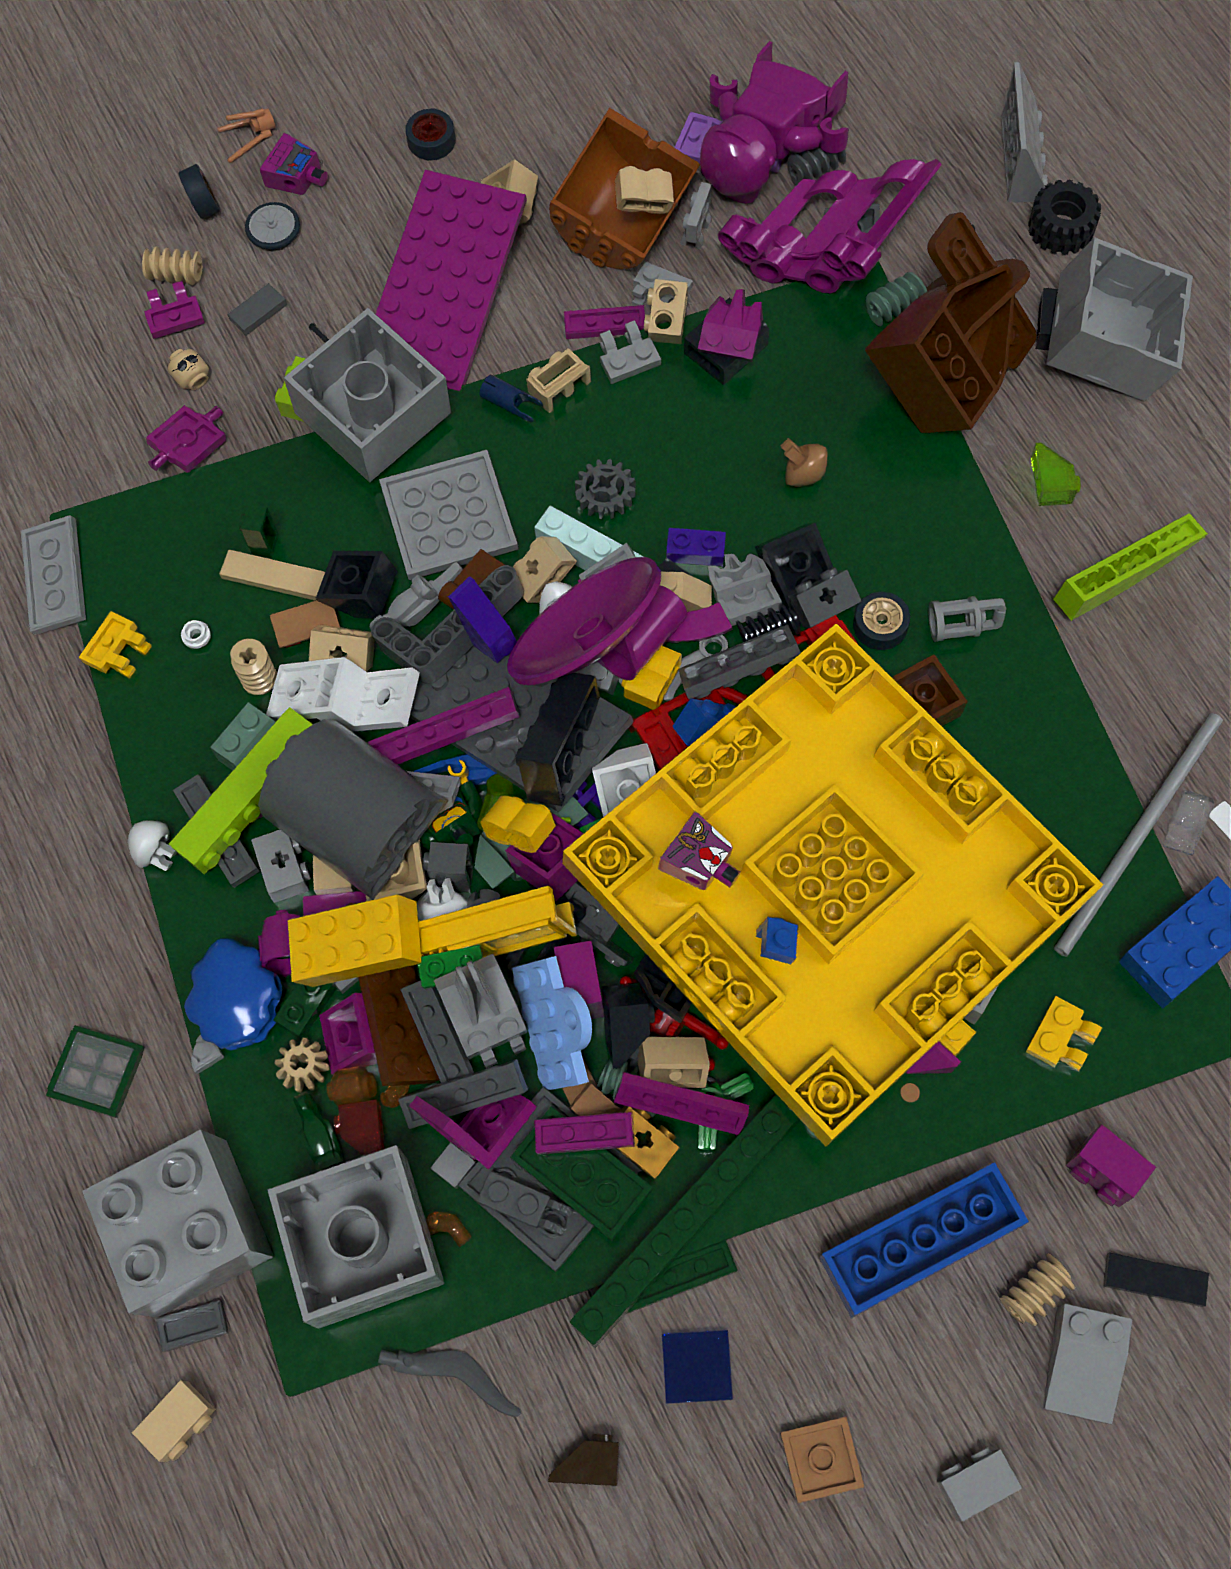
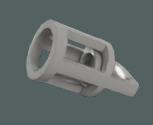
M975 596L955 601H931L929 603L928 615L930 631L934 642L964 636L978 637L981 631L1000 628L1006 613L1005 602L1001 598L978 601ZM994 609L993 619L986 620L985 610ZM965 613L966 622L945 625L944 616Z

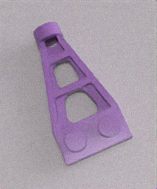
M690 112L674 148L700 163L701 144L705 134L710 127L719 125L722 121ZM776 159L770 171L778 173L782 160Z

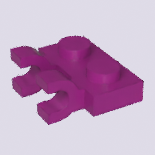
M183 281L172 284L177 301L163 305L157 289L146 292L152 309L146 310L144 313L153 339L205 323L196 295L188 297Z

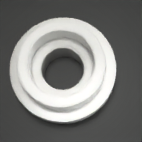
M197 620L187 622L181 632L184 644L193 649L205 646L211 637L209 627L204 622ZM201 633L199 637L192 639L194 634Z

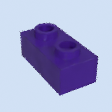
M669 528L666 558L674 563L723 567L726 532Z

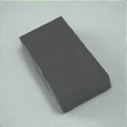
M268 283L227 315L229 320L242 333L248 335L285 307L287 303L285 298Z
M221 1300L156 1318L162 1352H168L229 1334Z

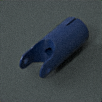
M488 375L485 378V382L482 383L480 388V397L527 421L534 422L529 415L519 411L518 406L524 401H531L539 406H543L539 399L493 375Z

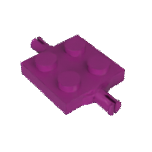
M184 405L146 437L147 445L159 453L152 460L148 461L150 467L157 471L164 463L171 462L185 472H190L226 441L225 433L213 424L215 420L223 415L222 410L214 406L208 413L202 415Z

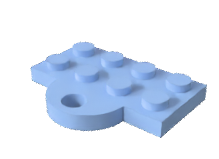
M556 956L513 967V982L518 990L522 1005L521 1012L527 1024L530 1036L529 1043L535 1055L538 1067L537 1074L542 1086L547 1090L589 1082L581 1050L588 1046L592 1035L590 1012L584 999L576 990L564 987Z

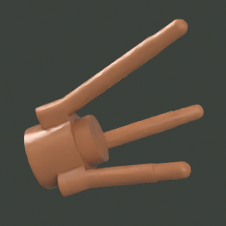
M268 108L226 116L227 121L245 120L221 126L217 129L218 132L251 124L253 131L260 133V135L228 158L229 163L239 158L263 139L272 136L270 130L275 129V123Z

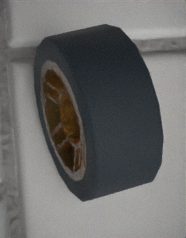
M195 164L178 172L184 190L201 219L220 211L214 193L199 165Z

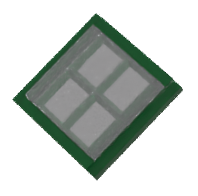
M75 1025L70 1032L48 1085L46 1096L117 1118L145 1047Z

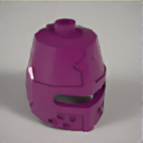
M287 910L276 911V915L267 917L263 923L262 934L258 935L262 967L280 977L291 975L290 958L277 959L290 956L288 920L300 917L299 915L288 914Z

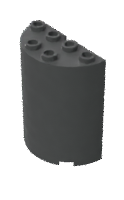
M324 719L308 727L298 736H291L279 757L266 768L267 777L262 786L258 806L266 820L371 900H374L405 859L404 855L407 849L412 844L418 842L448 801L338 721Z

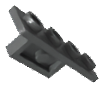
M577 881L565 896L568 899L578 901L586 909L585 917L575 924L576 933L581 936L580 941H591L593 949L598 948L605 953V959L617 967L621 965L625 967L632 964L635 958L611 941L620 925L587 889Z

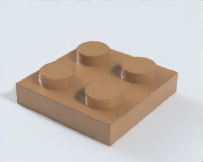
M847 1417L780 1433L797 1503L864 1487Z

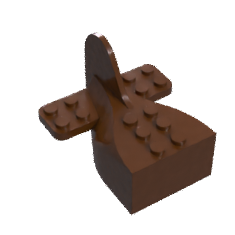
M957 212L946 216L929 239L927 245L928 254L942 276L927 286V292L912 302L865 349L921 433L971 430L998 392L1004 380L1006 370L1016 369L1034 345L1037 336L1033 324L1015 297V294L1026 284L1030 277V270L1026 263L1018 259L995 261L983 245L965 214Z

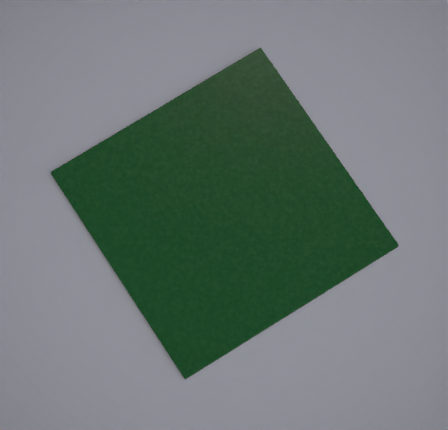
M879 261L866 278L844 281L839 289L833 293H822L811 288L805 281H796L745 297L746 306H752L754 302H762L763 321L769 328L768 345L753 358V362L745 365L725 385H722L684 354V337L705 319L708 309L685 316L682 344L652 341L661 358V365L613 384L610 383L600 363V357L605 355L600 343L572 351L584 364L590 366L591 382L586 385L580 377L573 382L574 392L570 397H565L561 392L552 398L553 411L550 413L542 406L531 401L522 402L518 406V410L529 415L534 422L527 421L480 397V388L485 379L462 385L460 391L449 389L448 396L451 413L371 482L365 479L316 432H311L202 466L188 473L183 472L52 513L49 517L50 521L69 515L76 519L86 620L77 623L84 649L110 611L133 621L138 627L135 632L146 637L145 641L152 646L146 655L136 651L128 644L120 652L119 655L129 659V665L134 666L136 669L130 679L112 667L109 668L106 674L91 666L89 668L132 827L141 821L165 823L169 829V839L166 844H169L190 820L173 790L199 774L211 794H213L233 770L218 761L210 747L248 702L263 713H267L273 688L263 695L249 694L244 689L231 664L230 651L232 647L244 639H255L265 646L276 672H278L279 665L309 661L310 639L288 648H279L270 615L315 600L225 580L220 577L219 573L228 550L252 555L248 545L245 543L242 531L239 530V519L241 514H245L247 504L268 507L279 534L272 560L325 572L333 551H383L397 570L381 615L383 616L388 613L389 607L396 597L411 588L412 580H409L379 479L484 450L488 451L518 545V550L493 557L511 567L530 550L531 543L536 539L535 526L549 506L556 508L621 545L627 543L634 552L652 559L657 566L666 559L669 528L726 532L724 554H734L742 563L749 554L759 557L755 546L804 524L815 522L833 568L836 567L837 571L848 570L861 600L871 593L882 591L895 594L908 606L911 617L907 635L900 644L887 650L871 649L862 644L855 635L853 622L856 607L859 603L836 614L838 619L844 622L858 645L891 677L935 655L968 701L962 715L942 727L1098 880L1145 811L961 430L921 433L865 351L872 340L896 318L892 314L890 322H886L883 319V325L878 326L871 320L867 312L866 296L870 292H876L879 287H885L889 283ZM669 321L658 324L657 327L659 329H667L671 323ZM644 329L639 330L642 340L649 338L647 331H644ZM625 335L614 338L617 350L630 345ZM550 358L494 376L528 393L527 379L529 373L536 367H544L549 363ZM570 366L566 368L564 371H562L560 374H558L556 377H554L552 380H550L548 383H546L544 386L549 384L551 381H553L555 378H557L559 375H561L563 372L569 369ZM789 438L799 447L807 444H820L826 447L828 452L827 466L821 480L804 487L787 485L785 474L789 458L785 456V450L780 445ZM599 459L602 465H606L608 459L612 460L613 466L621 462L622 471L630 469L631 478H635L634 488L636 489V496L632 498V506L624 505V514L615 511L614 518L612 519L608 513H604L602 519H599L598 512L591 516L588 515V507L581 509L580 502L575 497V480H579V471L587 472L586 465L589 463L595 467ZM591 482L589 483V485H588V487H587V491H589V486L592 485ZM624 486L621 487V492L618 493L619 495L622 494ZM724 557L723 567H722V566H717V567L720 568V569H723V568L726 566V565H725V557ZM675 563L691 576L711 585L709 565ZM467 564L461 565L462 569L467 566ZM574 565L561 582L573 587L578 584L579 575L585 570ZM446 570L422 577L427 581H434ZM712 589V605H714L716 600ZM975 596L978 601L998 598L1004 600L1006 613L1000 628L981 631L978 637L964 636L934 642L930 631L928 615L929 603L931 601H955L968 599V597ZM521 597L503 616V619L511 628L516 641L540 615V603H527ZM439 601L420 622L414 626L404 628L423 641L453 609ZM335 609L340 628L371 632L369 626L375 618H355ZM994 609L985 610L986 620L993 619ZM965 613L944 616L945 625L966 622ZM884 619L883 621H877V622H878L879 624H885V623H886V620ZM192 620L204 622L211 632L209 642L198 649L187 647L181 638L184 625ZM800 624V626H801V631H803V630L809 628V627H802V624ZM737 625L732 626L733 630L722 634L727 639L728 648L743 643ZM201 633L194 634L192 639L199 637ZM375 641L373 667L367 672L402 669L400 665L381 651ZM700 641L668 642L664 647L681 653L683 658L699 650ZM711 642L707 644L705 649L709 654L714 655L719 653L722 647L717 642ZM807 642L798 646L800 652L802 653L809 647ZM775 664L770 667L776 674L787 664ZM762 674L757 676L748 675L739 679V682L730 686V688L750 696L766 681ZM619 680L613 695L599 690L601 698L630 714L633 719L652 710L625 698L624 687L621 686ZM683 684L676 690L674 698L685 692ZM723 698L726 704L729 703L734 705L735 707L739 705L726 698ZM685 706L668 714L673 723H675ZM317 718L306 719L312 724L320 722ZM409 718L407 726H410L417 722ZM405 727L354 731L353 733L365 742H369ZM627 729L601 762L617 750L643 744L636 731L631 733ZM449 744L397 765L405 771L414 772L436 762L466 753ZM654 762L655 771L657 773L659 772V769ZM448 771L438 773V775L451 776ZM593 772L585 780L588 785L581 791L583 794L595 783ZM503 777L488 784L475 785L482 799L483 806L481 818L477 821L480 831L473 837V843L469 847L474 867L479 837L484 831L480 821L501 796H515L523 801L527 798L524 790L511 784L510 781ZM592 802L585 808L596 820L603 818L602 812ZM264 817L249 823L241 832L239 838L260 872L235 888L229 883L218 864L203 874L178 853L172 858L164 855L168 861L173 862L167 871L152 864L143 867L192 1050L197 1038L201 1034L200 1027L189 1021L184 1004L193 988L191 970L194 965L204 957L210 945L221 938H232L244 946L255 947L259 950L258 935L262 934L263 923L267 917L276 915V911L287 910L288 914L303 917V896L316 895L313 881V855L301 846L302 853L297 855L300 863L305 862L311 879L307 880L306 883L309 891L276 903L273 902L267 892L251 841L257 837L280 830ZM1151 829L1067 957L1057 953L1054 947L1077 912L998 985L975 1025L962 1019L976 1033L956 1056L961 1063L952 1073H904L827 1147L819 1139L811 1137L807 1133L804 1123L800 1120L678 1257L1231 1058V989L1218 963L1163 1009L1119 963L1132 947L1188 901L1154 829ZM421 848L423 859L424 853L430 852V849ZM285 861L281 862V868L286 867ZM473 867L471 893H457L467 901L469 896L475 891L478 893L479 899L480 890L484 888L498 892L500 899L534 889L529 886L526 880L514 881L510 876L492 889ZM425 871L426 883L428 885L430 880H427V871ZM425 890L424 892H422L421 894H419L417 897H415V898L412 899V900L416 901V903H417V901L419 900V898H420L427 890ZM621 926L611 941L635 959L630 965L617 967L605 959V953L598 948L593 949L601 998L602 986L620 985V980L624 976L637 980L634 971L646 954ZM577 934V936L572 937L570 935L571 940L568 944L580 943L581 936ZM546 943L529 947L520 966L535 962ZM508 953L495 956L523 1019L518 990L514 986L513 977L508 975L506 969L508 964L505 963V959ZM288 956V957H280V958H277V959H288V958H290V956ZM418 964L414 965L417 975V980L419 981V968ZM291 975L287 977L278 976L282 984V996L275 1008L276 1015L297 984L292 982ZM359 980L343 994L337 988L320 1014L352 994L362 993ZM1055 996L1084 1010L1081 1020L1090 1021L1102 1027L1094 1044L1085 1041L1074 1033L1072 1034L1067 1046L1088 1054L1079 1071L1060 1060L1054 1068L1026 1053ZM692 1003L687 1012L718 1031ZM318 1017L305 1038L309 1040L310 1045L317 1041L321 1045L320 1051H326L327 1053L320 1017ZM604 1017L591 1019V1039L588 1046L581 1050V1054L596 1085L610 1059L605 1045ZM523 1019L527 1033L522 1035L521 1038L526 1050L515 1055L509 1042L495 1047L492 1051L498 1063L493 1066L517 1059L528 1088L525 1093L520 1095L531 1101L543 1086L538 1078L535 1055L530 1047V1036L526 1021ZM275 1023L269 1031L267 1039L263 1042L232 1051L219 1048L224 1058L199 1073L215 1136L226 1140L274 1255L273 1258L252 1268V1273L284 1392L289 1397L303 1394L383 1365L378 1363L381 1349L398 1353L401 1350L413 1354L603 1285L738 1136L717 1130L716 1149L702 1150L697 1146V1124L656 1114L653 1118L651 1117L648 1122L656 1129L662 1125L676 1136L673 1142L680 1148L656 1178L651 1177L637 1166L641 1170L638 1176L651 1185L653 1190L613 1241L594 1227L561 1268L555 1272L460 1187L455 1189L431 1170L432 1165L450 1142L429 1123L409 1129L398 1099L403 1095L441 1084L440 1080L432 1084L382 1086L378 1064L340 1074H331L327 1058L323 1062L329 1065V1070L320 1072L325 1078L324 1082L321 1083L315 1079L313 1081L315 1089L312 1091L304 1084L301 1093H310L321 1116L330 1120L339 1140L345 1163L395 1145L406 1156L445 1284L318 1329L303 1322L268 1189L317 1173L314 1162L308 1154L299 1133L303 1128V1123L293 1098L301 1093L296 1092L294 1085L287 1089L283 1085L284 1079H278L276 1076V1072L281 1068L275 1065V1060L284 1058L279 1052L280 1048L283 1047L289 1051L291 1049L289 1041L294 1039L299 1046L301 1039ZM685 1025L678 1035L679 1037H702ZM705 1038L708 1056L715 1061V1068L708 1072V1076L725 1083L743 1073H747L753 1082L754 1089L733 1100L749 1105L748 1117L741 1130L742 1132L776 1093L730 1043L726 1049H719ZM480 1055L469 1059L474 1073L486 1069ZM629 1059L627 1060V1062H628V1070H627V1071H628V1072H631V1071L629 1070V1063H630L631 1060H629ZM299 1061L296 1066L305 1069L308 1064ZM912 1083L919 1088L920 1096L916 1101L907 1102L902 1098L901 1089L905 1084ZM368 1084H369L370 1087H371V1093H370V1095H368V1094H369V1091H370V1089H369V1087H368ZM602 1084L598 1087L600 1092H602ZM562 1088L548 1090L568 1108L570 1107ZM613 1089L606 1097L614 1103ZM707 1092V1093H706V1094L712 1095V1096L715 1095L714 1093H711V1092ZM614 1103V1104L617 1105L620 1109H622V1108L625 1106V1105H621V1104ZM470 1110L449 1116V1118L459 1125ZM499 1114L493 1119L492 1122H494L498 1118ZM638 1132L635 1135L639 1140L636 1144L637 1146L639 1144L645 1146L648 1144L649 1141L645 1138L647 1132L644 1134Z

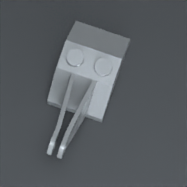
M493 954L473 963L469 961L466 966L462 968L458 966L455 971L434 980L468 1059L527 1033L517 1005Z

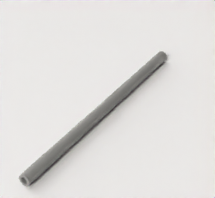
M1215 713L1208 715L1099 879L1103 886L1079 909L1055 945L1054 950L1065 957L1069 955L1222 724L1223 719Z

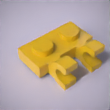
M110 611L78 658L84 664L105 674L112 667L130 679L136 669L134 666L129 665V659L119 655L120 652L128 644L136 651L146 655L152 646L145 641L146 637L135 632L138 627L133 621Z
M1055 996L1026 1053L1054 1068L1060 1060L1079 1071L1088 1054L1067 1046L1072 1034L1074 1033L1085 1041L1094 1044L1102 1027L1093 1022L1081 1020L1084 1010Z

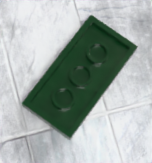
M551 1106L541 1119L565 1118ZM535 1127L510 1157L512 1161L611 1241L616 1238L653 1190L651 1185L606 1149L538 1155L535 1145Z

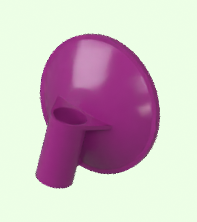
M635 557L614 563L573 586L548 606L529 625L510 653L507 663L508 673L519 684L535 685L577 672L597 661L615 676L624 680H633L686 618V607L674 592L660 585L661 570L652 559Z

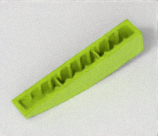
M1189 513L1067 579L1053 600L1072 621L1156 572L1201 541L1208 533Z

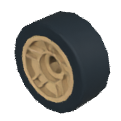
M882 591L871 593L864 597L856 607L853 622L855 635L862 644L871 649H892L900 644L907 635L911 616L908 606L895 594ZM884 619L886 620V623H885V624H879V623L877 622V621H883Z

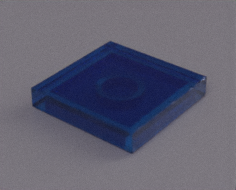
M728 1330L662 1334L666 1404L733 1400Z

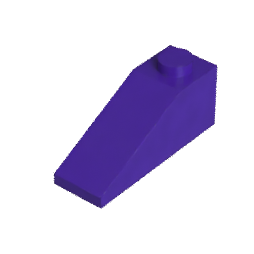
M469 576L448 598L473 646L498 663L504 656L511 653L517 641L509 625L475 580Z

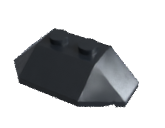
M645 954L634 971V975L651 1003L680 1023L692 1002L653 960Z

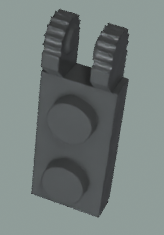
M490 1171L477 1200L479 1204L536 1229L540 1227L559 1236L563 1235L565 1229L558 1223L542 1219L546 1208L556 1211V1213L562 1216L569 1217L573 1211L570 1207L551 1200L550 1196Z

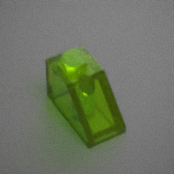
M1035 443L1031 455V463L1038 506L1072 504L1076 493H1079L1081 488L1080 477L1075 476L1074 465L1043 443Z

